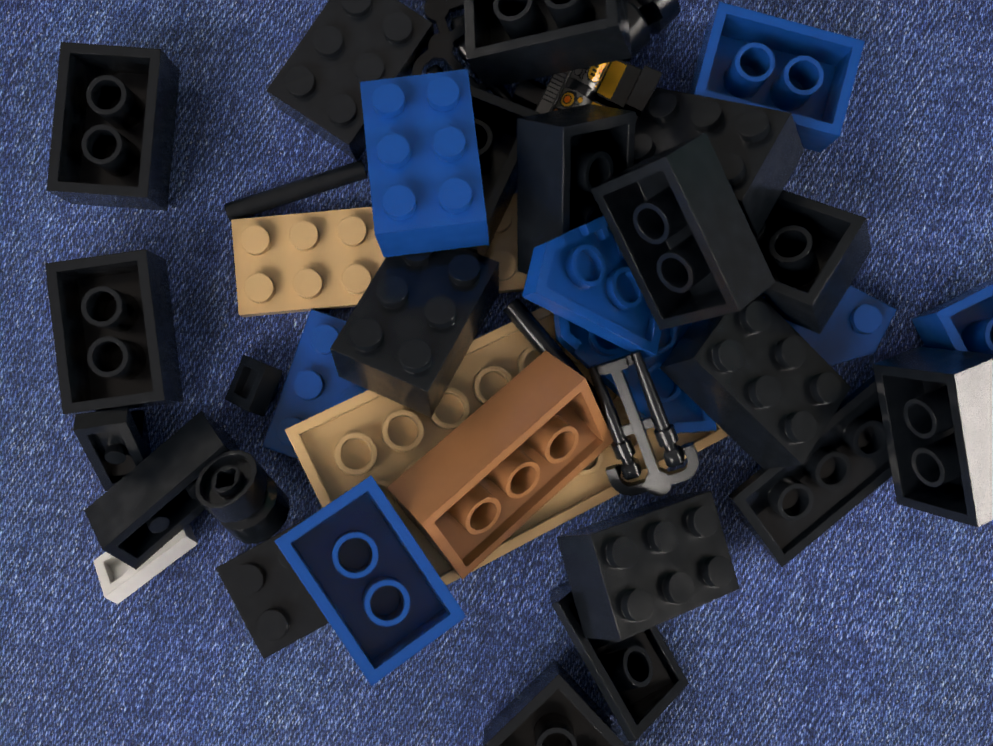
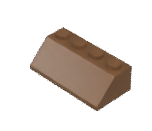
M545 350L412 467L406 470L387 487V490L452 569L464 579L611 445L613 439L586 378Z

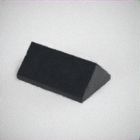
M568 580L550 591L551 605L629 742L636 741L685 689L689 682L657 626L622 641L585 638Z

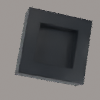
M243 354L225 400L248 412L264 417L269 404L277 395L278 382L283 371Z

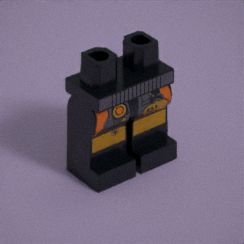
M622 60L554 74L551 76L547 86L533 79L519 82L513 94L512 102L537 111L540 114L586 104L635 111L637 120L653 94L662 73L644 65L643 69H640Z

